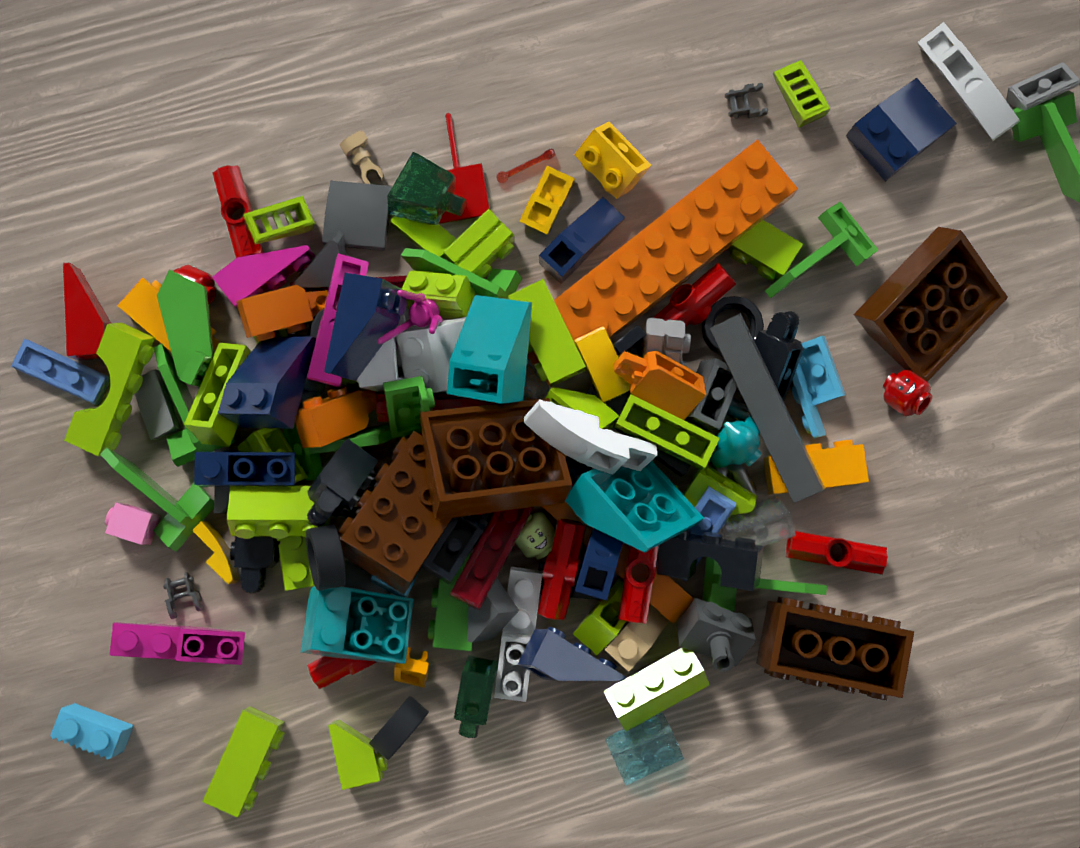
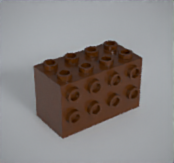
M413 431L409 439L402 437L393 451L394 456L390 461L392 464L388 465L385 463L375 478L376 482L373 486V492L365 491L357 504L356 517L354 519L348 517L338 532L343 556L403 595L452 519L435 520L428 487L423 436Z
M779 596L777 602L768 601L756 664L764 668V673L784 680H789L790 675L796 676V680L822 687V682L828 683L827 686L846 693L854 694L855 689H859V693L887 701L888 696L903 698L914 631L900 628L901 622L873 616L872 622H869L868 615L841 609L840 615H835L836 608L809 603L808 609L802 608L804 601Z

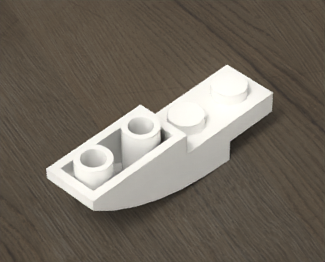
M944 22L918 41L921 49L954 89L957 96L992 141L1020 122L1017 115L978 62Z
M539 400L524 416V423L551 446L580 463L612 475L621 466L641 471L657 456L656 444L643 441L640 438L615 433L612 430L599 428L598 416L584 413L581 410H574L556 405L553 402Z
M511 567L507 593L519 611L503 628L494 698L526 702L530 671L518 665V662L536 628L543 571Z

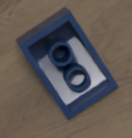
M915 78L858 120L849 130L846 137L886 182L957 123L919 79Z
M345 272L324 369L325 373L353 381L358 379L383 345L377 343L378 338L393 330L399 323L400 315H403L405 312L407 300L397 295V291L403 289L381 278Z
M313 336L274 337L259 341L226 383L218 414L242 428L293 429L316 338Z

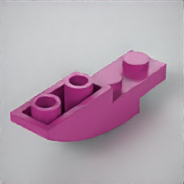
M337 254L307 379L337 387L340 386L342 377L325 373L324 369L345 272L366 276L369 265L368 261Z
M114 622L109 656L242 665L245 632L167 624Z

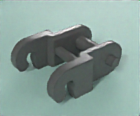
M754 83L744 85L742 90H729L725 94V98L730 99L732 108L728 116L737 119L739 116L747 115L749 119L768 114V108H763L762 111H759V108L753 109L749 107L747 93L762 90L763 83H758L757 86H754ZM743 97L745 108L738 109L736 98Z
M188 572L184 573V578L171 581L170 578L165 579L163 587L167 589L169 599L165 600L171 619L177 618V613L173 610L176 607L174 602L178 598L192 596L194 606L198 612L203 610L202 604L199 603L201 601L200 592L194 590L192 583L194 577H191ZM186 584V592L175 594V587Z

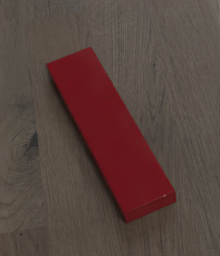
M534 507L493 513L451 590L450 596L477 610L481 609Z

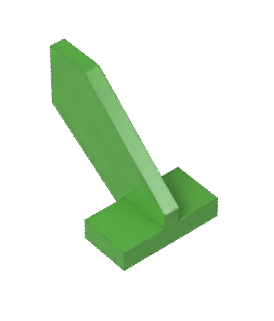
M1066 91L1028 110L1012 109L1020 122L1012 127L1013 139L1021 142L1040 135L1063 195L1080 203V155L1066 126L1077 122L1074 92Z
M841 202L830 207L818 217L833 236V239L801 261L766 289L765 292L769 298L784 290L840 247L856 267L878 251V248Z
M405 248L401 254V257L414 271L451 274V276H467L472 284L471 287L480 296L509 299L508 295L517 290L522 280V277L516 270L494 268L486 280L427 250Z
M169 269L157 294L177 376L180 377L179 380L189 385L200 386L214 355L207 289L205 286Z
M163 344L153 347L157 365L184 424L194 401L186 383L179 380L180 377L177 376L172 356ZM187 428L167 437L171 459L177 467L195 460V452H213L215 449L225 447L202 444ZM233 437L231 444L236 442L235 437Z
M295 423L293 429H283L287 442L293 452H295L300 466H302L308 476L307 480H316L323 470L319 453L338 450L347 438L359 447L377 445L393 439L389 425L367 427L323 447L303 448Z
M107 447L100 454L116 472L167 512V515L153 531L168 548L175 552L193 533L192 530L214 508V498L201 486L194 485L193 483L177 501L133 462Z
M706 557L703 601L713 602L719 607L735 612L737 588L720 586L721 568L714 559ZM760 578L759 585L756 587L826 595L827 585Z

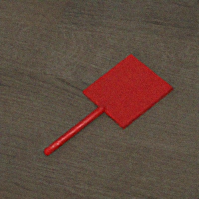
M446 113L445 118L454 169L431 173L433 186L446 193V195L453 196L449 204L436 202L437 213L442 216L439 224L479 217L488 209L490 210L482 163L464 167L459 166L450 113ZM454 202L465 206L461 216L449 212Z

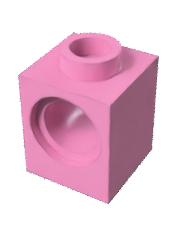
M115 502L114 507L110 508L106 515L105 525H107L105 533L141 545H151L155 535L153 530L158 525L161 515L126 503Z

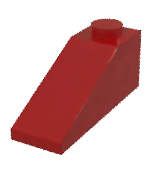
M69 262L63 263L67 356L78 361L101 359L96 353L107 324L112 323L81 269Z

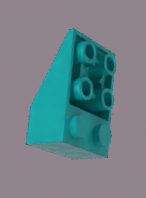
M480 295L474 296L449 361L447 394L500 404L523 401L532 302Z
M313 586L309 592L300 653L405 664L414 599L342 586L318 591Z

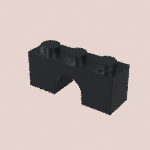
M688 529L659 546L656 574L688 580L696 573L698 558L709 557L714 559L721 568L720 586L754 591L759 585L764 546L755 545V540L735 538V541L725 540L723 535L713 532H705L703 536L690 534L691 530Z

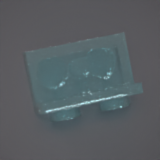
M659 713L626 732L625 730H620L605 739L625 785L684 759L664 713Z

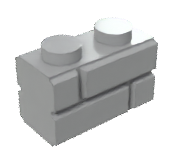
M646 319V336L643 342L641 358L647 352L659 351L686 367V361H682L683 353H689L691 334H685V323L677 320Z

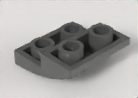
M330 180L323 227V245L325 246L336 232L340 230L344 234L346 248L385 251L389 230L388 217L393 195L392 186Z

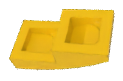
M547 165L535 192L532 193L520 222L548 235L574 184L575 178Z
M604 327L574 340L590 374L597 395L603 403L630 390V384L614 372L613 364L619 357Z
M201 521L192 531L214 552L206 563L227 584H236L240 580L238 568H234V561L230 559L228 545L210 522Z

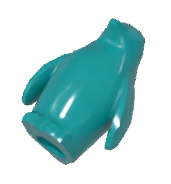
M749 416L744 422L735 421L731 423L727 421L724 423V427L719 434L715 435L720 439L715 447L716 451L712 453L710 462L716 468H722L732 463L737 465L745 463L749 467L761 456L762 452L758 449L761 444L759 439L760 431L752 417Z

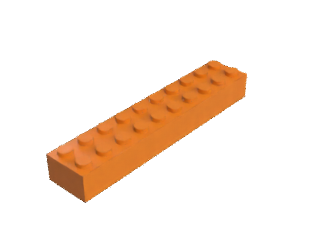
M758 139L554 299L573 341L601 327L605 328L610 340H612L795 195L798 190L797 186ZM535 351L527 354V365L542 382L534 364L540 361ZM549 380L542 382L547 390L552 387Z

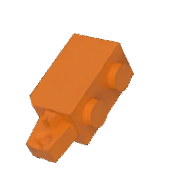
M293 285L236 301L246 337L256 336L257 342L276 337L275 330L286 328L288 333L306 329L305 322L312 321L313 317L324 309L328 291L305 292V289Z
M624 351L613 364L614 372L630 384V392L634 396L682 420H685L706 396L703 376L659 351L647 352L643 358Z
M346 386L328 391L329 397L324 399L321 396L304 400L302 402L304 407L298 409L295 419L302 447H323L365 429L369 422L368 414L376 409L377 399L375 391H347Z

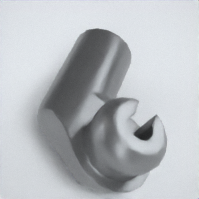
M733 463L722 468L713 466V469L726 477H732L737 484L753 494L757 491V487L745 467Z

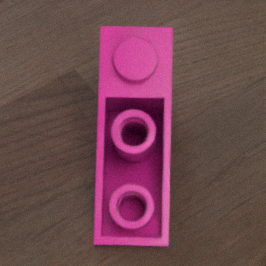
M305 245L238 257L213 275L212 278L231 303L238 309L236 301L267 293L270 290H278L287 282L286 278L295 271L297 273L303 271L311 263V259L315 255Z

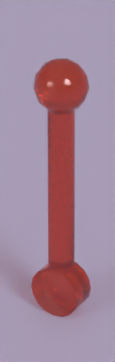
M549 149L542 155L507 172L500 171L496 179L500 183H505L509 177L537 163L553 158L556 153L554 149Z

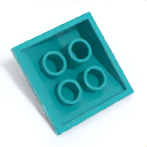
M653 461L648 463L641 471L621 466L613 475L592 469L580 476L565 500L585 524L643 552H647L701 523L704 519L699 511Z

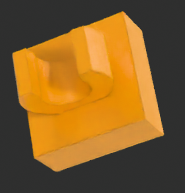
M408 647L406 663H395L394 681L425 688L429 670V663L427 662L428 653L423 651L422 657L419 660L411 659V647Z

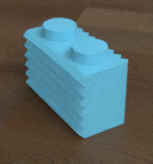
M74 703L61 708L50 736L52 739L57 738L58 742L63 740L64 744L69 742L70 746L75 745L76 749L81 747L82 751L86 749L88 753L93 751L94 755L105 756L108 760L124 752L133 725Z

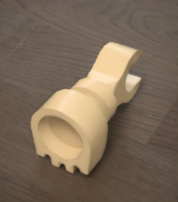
M360 130L352 134L339 144L346 156L353 155L352 161L355 165H359L364 184H370L367 175L371 171L377 172L383 181L382 170L370 161L371 155L368 150H363L368 142L364 131Z

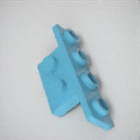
M825 336L801 343L804 351L793 377L794 386H792L793 397L797 404H801L805 414L802 416L804 428L808 434H812L814 439L826 435L816 405L846 395Z

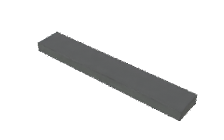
M741 313L711 327L710 330L793 502H798L824 491L825 487Z

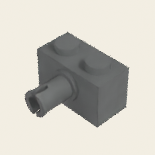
M717 358L701 361L696 373L704 378L706 396L684 421L705 431L720 430L726 414L743 422L749 416L752 417V415L747 413L749 411L747 404L733 397L737 384L727 363Z
M694 598L676 624L679 646L711 657L714 669L717 670L720 667V672L728 671L733 666L736 667L756 641L751 618L742 613H735L719 607L713 602H706L698 598Z

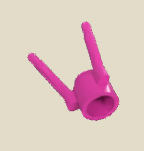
M398 290V296L415 301L409 308V320L378 338L377 343L383 344L414 325L425 327L430 324L429 333L434 334L438 324L443 320L439 316L437 304L433 300L425 299L423 293L415 294L405 290Z

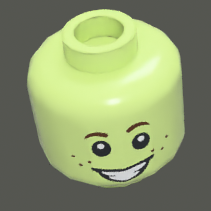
M543 512L530 514L515 544L524 556L541 559L547 556L549 551H552L556 528Z

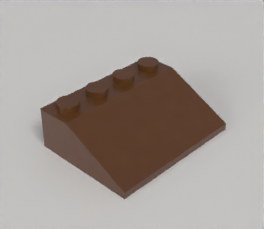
M938 226L853 315L869 336L905 370H911L928 382L1000 307L1008 296L961 230Z
M549 398L420 413L428 487L435 520L565 503L572 487V481L564 453L551 446L524 423V416L539 400L550 402Z

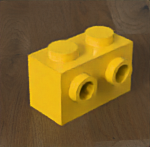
M610 122L593 129L574 154L581 162L583 168L592 173L601 182L603 188L616 199L631 191L652 166Z

